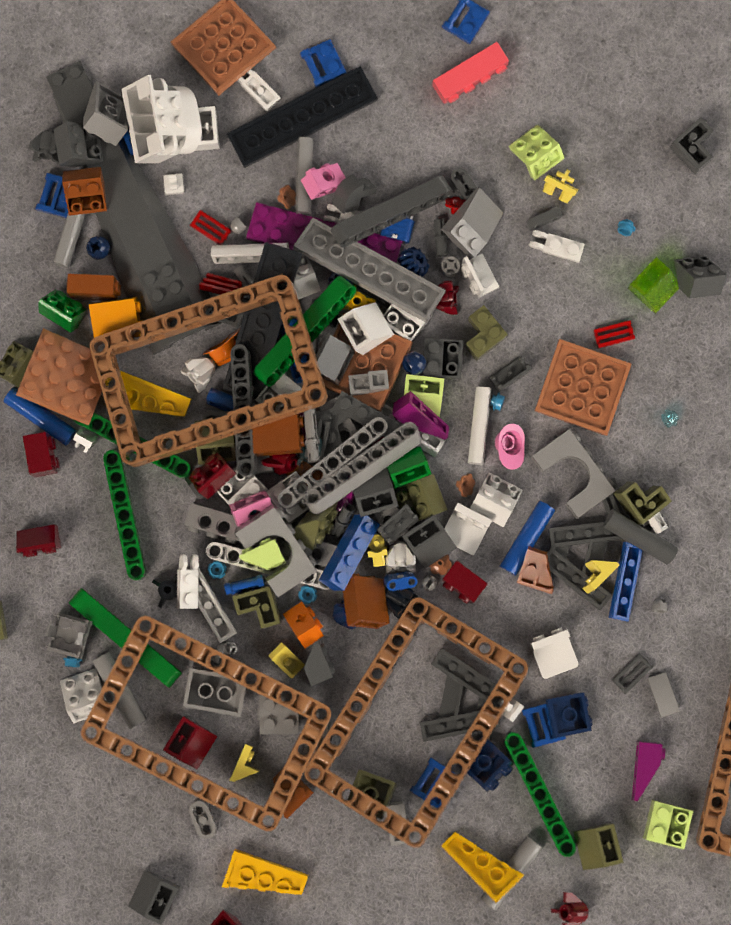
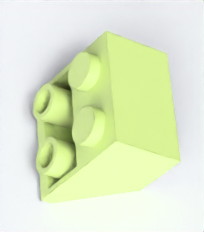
M406 374L404 395L411 391L440 417L444 378Z
M270 538L261 541L260 546L255 549L251 546L242 550V554L239 555L243 562L267 571L286 563L276 540L271 541Z
M652 800L643 838L685 849L693 811Z

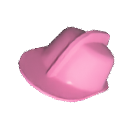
M507 424L495 438V447L498 451L499 459L502 465L510 470L518 469L524 462L525 436L519 425Z

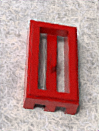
M201 210L190 224V227L218 245H223L232 232L231 229ZM201 216L224 230L225 234H222L199 218ZM198 222L205 228L209 229L210 231L221 237V240L217 239L210 233L206 232L205 230L197 226L196 223Z
M207 273L206 278H203V282H200L199 288L200 290L221 295L242 288V282Z
M630 320L593 330L598 349L635 339ZM625 326H627V328H628V329H625V330H621V331H617V332H613V333H609V334H605V335H601V336L598 335V333H602V332H605V331H609V330H613V329H617V328H621V327H625ZM626 333H629L630 335L628 337L608 341L605 343L600 342V340L615 337Z

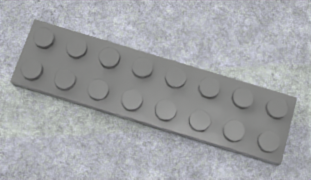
M312 218L295 243L293 250L303 253L309 259L427 323L446 290L358 242L346 247H340L331 233L332 228Z

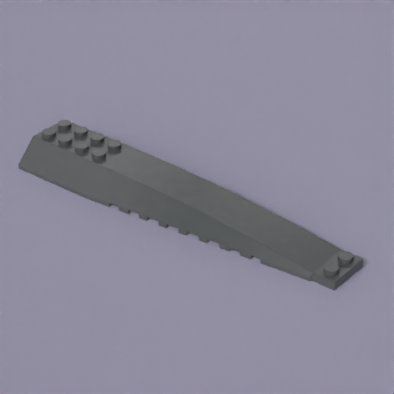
M79 61L46 76L54 93L53 97L63 123H83V117L94 86ZM122 137L116 146L106 143L100 138L103 162L79 166V169L101 167L107 211L96 212V216L104 238L110 244V254L127 298L137 297V301L141 302L142 312L139 313L140 320L144 321L211 298L208 291L200 290L199 284L203 282L198 268L139 163H135L134 155H130L124 138ZM177 319L170 322V327L177 325ZM216 321L151 343L149 346L155 355L170 348L172 343L203 329L207 331L222 323Z

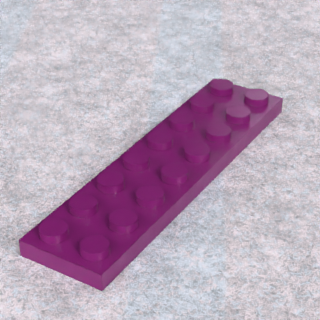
M256 202L246 240L265 244V242L288 243L289 249L293 250L295 243L312 218L315 217L297 214ZM315 218L316 220H318V221H320V222L326 224L327 226H329V227H331V228H332L333 226H335L336 224H338V223H334V222L322 220V219H319V218ZM376 233L357 241L397 263L402 241Z

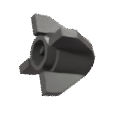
M51 130L40 132L29 144V149L34 151L33 161L36 162L41 160V158L45 160L52 159L53 162L59 164L54 132Z

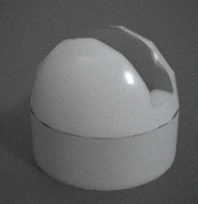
M238 217L231 222V230L236 234H240L247 229Z
M432 575L426 576L422 581L423 588L427 591L434 590L437 587V579ZM432 578L434 581L430 584V587L428 588L426 584Z
M660 598L654 600L652 612L666 613V601Z

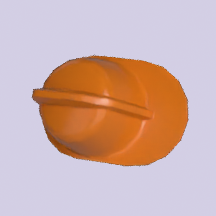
M240 328L231 333L218 345L206 350L203 355L209 354L218 366L230 362L231 349L236 344L234 336L239 332Z

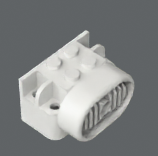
M147 75L121 89L135 163H161L178 154H190L197 149L201 141L202 127L197 100L189 88L185 86H168L164 79L156 78L152 80L151 75Z

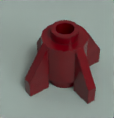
M443 281L437 286L446 291L436 309L450 315H458L456 303L459 286H453L452 281Z
M296 453L270 455L269 458L262 460L261 464L266 467H274V473L281 475L289 473L297 467L298 456Z
M563 892V902L565 903L560 908H551V913H559L560 918L565 921L562 925H580L586 921L589 914L587 905L572 892Z

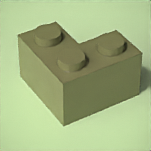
M484 305L469 316L468 321L478 334L469 340L465 347L474 359L478 361L505 340L508 334Z
M626 482L613 493L632 521L637 524L646 523L672 502L662 486L653 485L643 493L636 482Z
M270 585L232 596L237 615L256 610L261 629L282 622L274 591Z

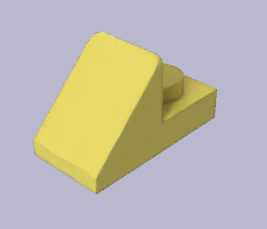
M597 560L585 563V566L593 574L585 580L587 584L582 589L587 594L594 591L619 564L617 562Z
M282 642L268 655L291 679L305 666Z
M245 744L230 781L234 782L259 772V770L246 765L247 762L251 763L254 756L253 746Z

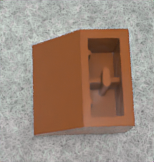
M101 167L63 171L62 183L69 216L107 211Z

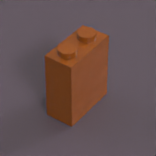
M68 274L67 294L74 300H117L118 296H121V285H119V281L116 280L114 275Z
M299 413L253 428V453L257 457L303 453V447L306 446L304 442L305 436L302 435V428L305 426L304 417Z
M360 574L352 575L343 591L347 626L379 629L390 623L384 579L375 578V576L364 577L360 576Z

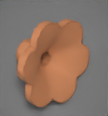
M285 185L280 188V195H278L277 199L284 204L285 208L289 209L296 204V193L291 189L290 185Z
M472 474L463 475L461 481L458 480L456 483V487L459 488L462 497H467L473 493L475 480L472 479Z
M447 554L429 567H431L432 574L439 573L440 575H445L448 569L452 567V563Z

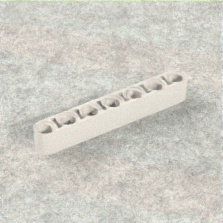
M212 542L206 548V554L212 560L267 575L272 574L284 565L276 567L271 572L257 566H249L240 557L234 562L229 560V554L232 551H237L241 555L244 549L218 542ZM214 546L220 548V554L216 557L210 554V550ZM316 569L317 572L314 573V578L311 581L303 580L300 582L301 584L330 590L329 587L324 586L319 581L323 570Z

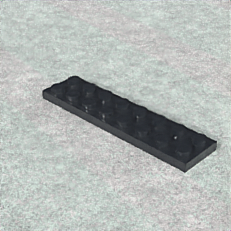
M359 66L227 133V136L243 167L246 168L297 142L300 137H307L378 101V98L363 69Z
M265 242L253 284L277 275H286L294 285L303 253ZM281 283L279 290L286 289L287 283ZM278 301L246 311L235 344L244 345L251 353L254 399L259 396L264 387V383L254 376V369L276 345L283 323ZM239 351L237 359L243 358L245 351ZM230 361L223 389L233 392ZM245 369L238 372L239 378L246 375ZM247 388L241 389L239 394L245 396Z

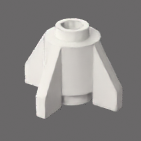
M190 358L185 362L186 367L181 370V373L189 377L194 383L197 392L200 393L206 388L212 375L216 372V365L210 358Z
M403 541L394 542L386 556V573L390 574L395 571L405 570L415 573L416 556L408 544H405Z

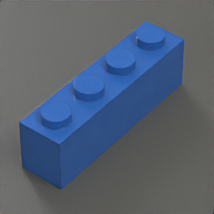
M360 514L354 515L319 581L333 591H344L380 524L368 515L363 517Z

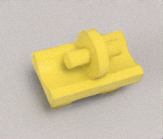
M568 169L565 174L557 171L555 176L561 178V181L550 175H547L544 180L546 183L543 192L552 196L557 187L563 190L559 200L568 203L572 196L576 195L578 189L565 183L567 181L573 184L575 180L568 176L570 173Z
M379 534L373 536L367 551L368 557L373 559L374 567L385 566V555H388L385 540Z

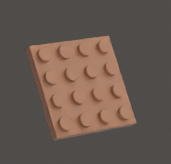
M220 0L171 41L172 46L218 96L276 49L275 44L234 0Z
M339 323L333 336L353 348ZM395 334L364 355L355 351L339 386L323 379L325 388L338 394L343 391L350 395L348 375L387 370L388 390L352 396L381 412L403 366V357L409 353L413 342Z
M43 328L16 395L89 425L102 392L90 348Z
M559 339L535 412L607 436L631 363Z

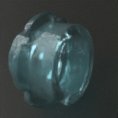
M669 409L665 410L666 412L661 415L664 425L668 428L677 426L679 418L676 412Z

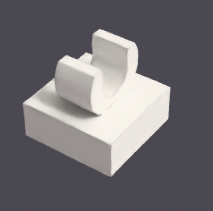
M182 173L163 175L165 195L184 193Z
M82 427L74 436L73 440L76 441L75 448L82 444L85 446L84 452L86 453L97 442L99 435Z
M660 512L642 524L643 526L651 525V532L656 535L668 528Z
M500 699L497 704L502 706L504 701ZM512 699L503 716L513 722L524 706L515 699Z

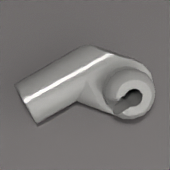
M233 642L219 644L216 650L229 655L235 654L238 647ZM214 655L210 660L219 664L221 657Z

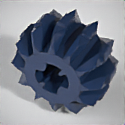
M414 246L402 251L397 259L400 266L420 277L426 275L430 268V265L427 263L429 260L425 257V254L421 252L420 248L416 249Z

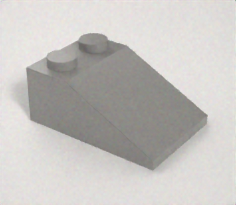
M96 81L83 117V128L88 133L99 136L106 143L116 146L128 131L123 96Z
M477 187L441 230L465 255L475 258L489 241L503 212L480 187Z
M190 667L183 707L241 717L246 687L216 672Z

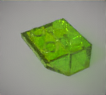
M656 257L629 285L628 289L656 314L679 290V285L672 271Z

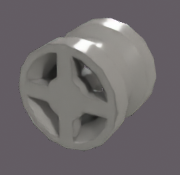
M453 256L444 258L441 264V272L446 277L456 276L460 269L459 260Z

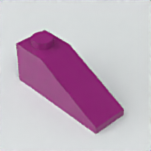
M411 391L393 403L392 415L397 421H400L402 424L412 422L416 424L418 431L444 440L448 438L449 426Z
M637 741L632 790L633 801L640 799L661 765V760L665 759V748H662L663 744Z

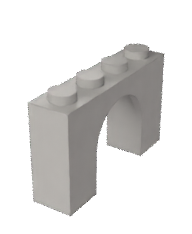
M569 429L535 453L531 459L542 473L564 459H574L583 464L588 473L587 486L565 504L577 520L615 492V484L609 477L606 479L602 473L604 470L598 462L594 463L591 459L592 454L586 446L583 448L579 442L581 439L575 431L571 432Z
M271 505L233 531L245 549L262 538L271 535L280 536L288 541L290 546L288 561L265 578L277 597L317 572L314 567L317 564L311 555L307 557L303 551L306 547L301 539L296 540L293 536L296 532L291 524L288 523L286 525L282 518L285 515L279 507L275 509Z

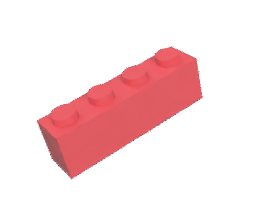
M498 42L434 79L432 86L444 104L448 101L453 103L459 98L458 95L463 92L467 94L474 90L475 85L478 83L484 84L489 81L493 74L504 72L507 69L506 66H508L509 60Z

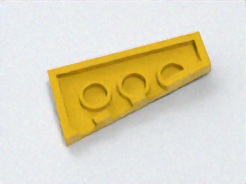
M120 371L131 410L186 416L192 401L191 398Z
M456 832L441 845L495 903L524 877V874L511 868L505 862L498 860L492 854L482 850L476 844Z
M235 849L222 887L302 895L308 874Z

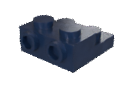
M584 692L546 699L553 738L592 731L591 726L593 722L587 709L589 702Z
M487 740L467 774L486 792L489 790L494 791L500 784L498 780L503 775L506 777L512 772L513 768L511 766L514 763L492 742Z

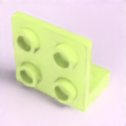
M536 125L509 145V149L526 164L529 174L534 180L564 159L559 143L539 125Z

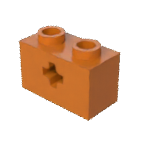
M300 602L283 613V616L304 648L324 637L320 630L323 626L318 618L313 619L316 615L310 606L306 608L303 602Z

